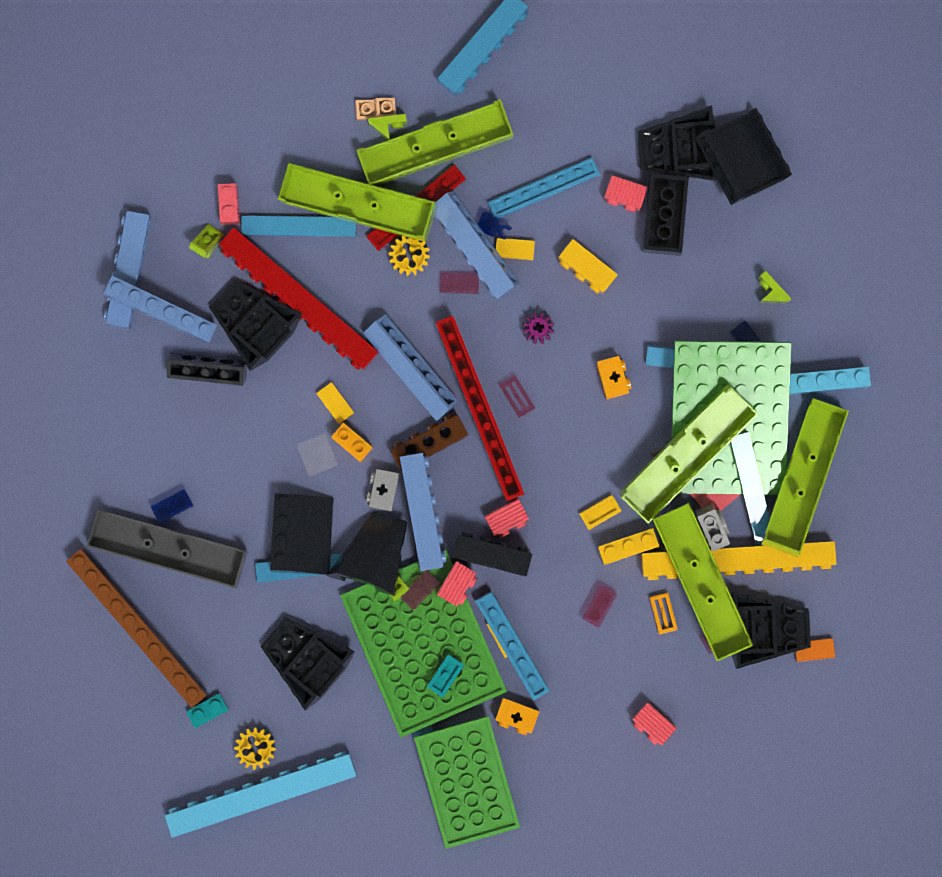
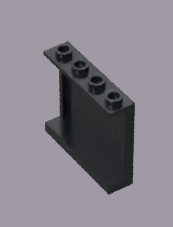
M757 108L712 130L703 131L695 138L730 205L772 187L792 175L789 165L785 162L779 147H777L771 132L765 125L763 117Z

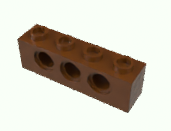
M450 414L443 418V423L439 425L434 423L426 427V432L422 434L417 432L409 436L410 440L403 444L400 441L394 444L390 452L400 471L402 472L400 457L407 455V447L415 446L417 453H423V456L429 458L468 437L469 435L459 416ZM442 428L450 429L451 435L448 438L441 437L440 430ZM425 437H432L434 439V444L431 447L424 446L423 440Z

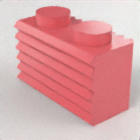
M611 175L604 199L611 206L617 207L619 204L625 206V210L635 213L636 210L640 211L648 187Z
M235 183L218 184L221 225H238L241 223L239 217L240 203L238 202L239 188Z
M519 499L484 516L494 537L499 536V538L510 534L509 530L514 527L518 530L526 526V521L529 520Z
M456 561L438 591L437 596L456 607L458 604L463 605L468 596L465 594L468 587L473 588L478 579L475 577L476 572Z
M648 702L632 718L635 722L633 726L640 732L643 730L649 734L647 738L654 745L659 743L662 746L677 729Z

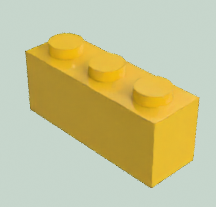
M574 239L558 257V260H560L559 264L564 269L569 270L570 268L575 272L574 276L581 282L585 280L589 283V288L596 294L600 292L603 295L618 275Z
M652 528L598 546L597 548L603 565L659 547Z

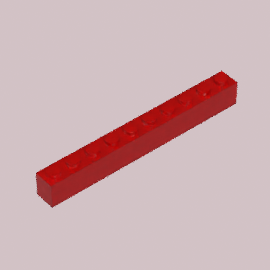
M234 227L218 244L222 248L220 252L228 259L231 256L236 260L234 264L242 271L246 269L250 272L249 277L254 282L258 283L260 281L264 284L265 287L263 289L271 296L275 294L279 297V303L302 313L300 321L303 318L308 322L306 326L314 333L318 331L323 335L321 339L326 344L330 345L332 343L337 347L335 351L343 358L347 356L351 359L350 364L357 370L361 368L364 371L377 357L379 352Z
M454 316L435 322L505 500L508 502L524 495V491Z

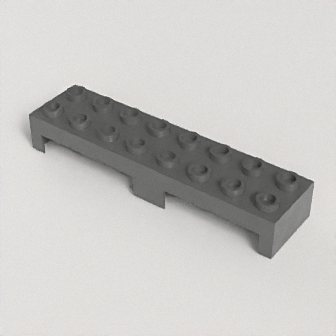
M98 509L87 543V547L233 588H238L248 551Z

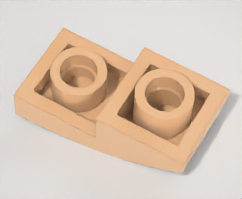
M395 98L355 101L356 120L396 115Z

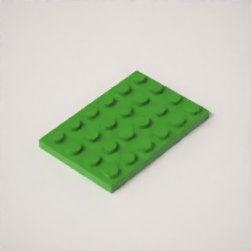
M489 716L414 736L446 849L520 828Z

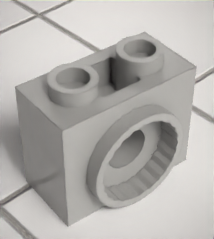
M711 503L695 510L712 552L729 545L730 542L727 535L730 534V531L720 509L716 510L714 504Z

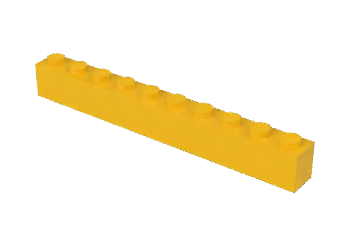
M835 541L804 543L801 554L798 557L767 546L722 548L712 552L720 572H724V576L736 575L735 571H743V574H755V570L762 569V573H773L776 568H781L782 572L793 571V567H801V571L812 570V566H820L821 570L832 569L831 565H837ZM668 552L641 554L642 575L647 577V580H659V576L666 575V579L678 578Z

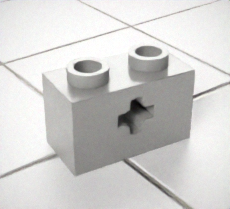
M376 469V473H372L370 484H373L372 492L368 491L366 503H369L370 508L392 512L399 473ZM382 485H385V489H387L388 491L387 493L384 492L382 496L380 495V492L377 491V488H381Z

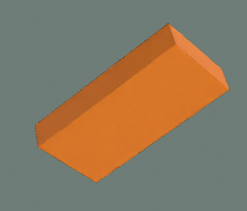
M833 638L811 641L810 648L795 652L796 662L835 658Z

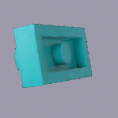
M447 655L427 687L441 697H444L464 664Z
M219 693L188 710L186 714L196 729L225 713L229 708Z

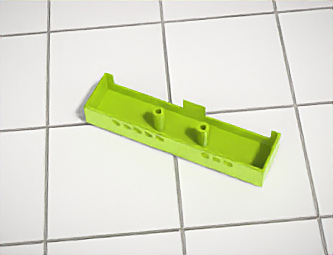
M499 99L493 101L491 105L445 121L433 122L417 131L365 149L362 147L356 149L367 183L379 186L513 139V132L502 101Z
M288 163L278 200L282 204L424 242L428 240L437 208L434 201Z
M728 383L619 492L621 498L649 523L758 415V412Z
M812 398L809 402L761 542L762 545L795 557L801 554L849 410Z
M690 503L654 518L653 521L716 661H720L753 646V642Z

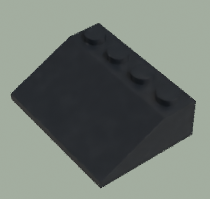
M275 493L271 572L327 575L329 573L333 498Z

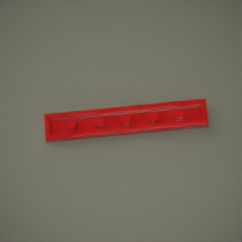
M453 165L415 197L436 202L446 193L456 189L466 181V178ZM374 229L366 238L379 252L396 238L398 234Z

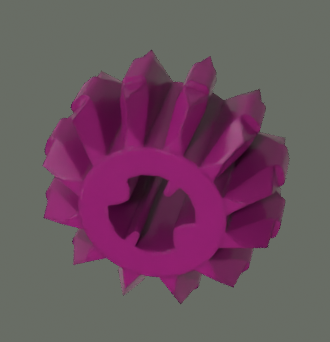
M536 312L533 313L534 319L527 316L526 319L529 323H523L522 325L529 328L523 330V334L530 333L526 340L529 341L534 337L533 344L537 343V339H540V343L544 344L543 337L549 341L551 337L547 333L554 334V330L549 329L554 326V322L547 323L551 317L547 316L544 320L543 312L540 313V318H537ZM535 324H539V326L544 327V329L541 330V333H538L537 330L533 329V327H536Z

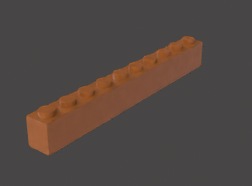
M84 549L78 550L66 561L191 708L195 707L209 695Z

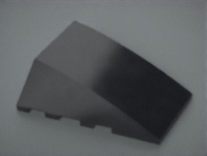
M712 105L705 109L691 112L688 115L674 118L666 123L638 131L640 170L718 181L695 139L703 131L716 128Z
M234 280L209 307L250 371L270 360L294 334L302 316V313L273 300L237 280Z
M372 512L327 576L344 582L346 578L372 585L378 592L395 596V584L398 581L399 562H401V549L404 545L407 521Z
M732 592L731 596L753 642V646L732 655L736 669L811 647L808 608Z
M286 617L260 646L305 711L326 694L346 670L355 653L354 650Z

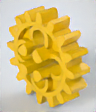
M402 236V241L396 239L397 245L390 246L394 251L389 252V256L393 257V259L389 260L390 264L395 263L393 269L399 268V274L401 275L403 272H406L407 277H409L410 272H413L415 276H417V270L423 272L422 266H428L425 259H430V255H426L429 248H424L426 242L420 243L419 240L406 239L405 236ZM404 244L410 245L409 250L411 254H414L416 250L422 251L420 256H412L413 262L416 263L414 268L409 267L408 257L404 258L402 262L397 261L398 256L405 257L407 255L406 250L403 249Z
M257 727L254 728L253 732L247 729V735L241 733L242 739H236L239 746L234 747V750H238L239 753L235 757H241L239 763L245 762V768L252 765L253 770H256L257 765H259L262 769L264 768V762L268 765L270 764L269 757H275L271 753L276 750L275 747H272L275 740H269L270 733L264 735L265 729H262L260 732H258ZM249 736L255 738L254 744L256 746L260 745L263 741L268 744L266 749L260 748L258 750V754L262 756L261 761L255 759V751L250 752L248 756L243 754L244 749L253 747L252 743L248 741Z

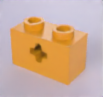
M617 356L598 361L596 365L606 400L628 395L631 384L629 378L625 379L624 371H626L624 359L620 360V357ZM612 373H615L616 376L619 375L620 377L617 379L616 383L614 382V380H610Z
M342 423L331 436L335 442L360 463L373 450L372 446L345 423Z
M503 698L495 720L499 721L497 724L508 729L510 725L517 728L516 732L527 735V732L532 734L540 711ZM519 712L522 720H517L515 723L511 715Z

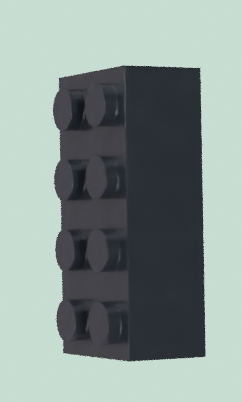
M650 174L642 252L681 256L689 177Z
M462 532L461 535L457 534L452 558L527 577L532 554L529 553L530 549L518 546L516 550L510 548L511 544L499 542V545L491 543L492 539L481 537L480 540L473 539V535Z

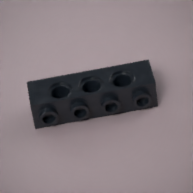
M171 353L167 360V378L243 386L246 381L247 366L241 360Z

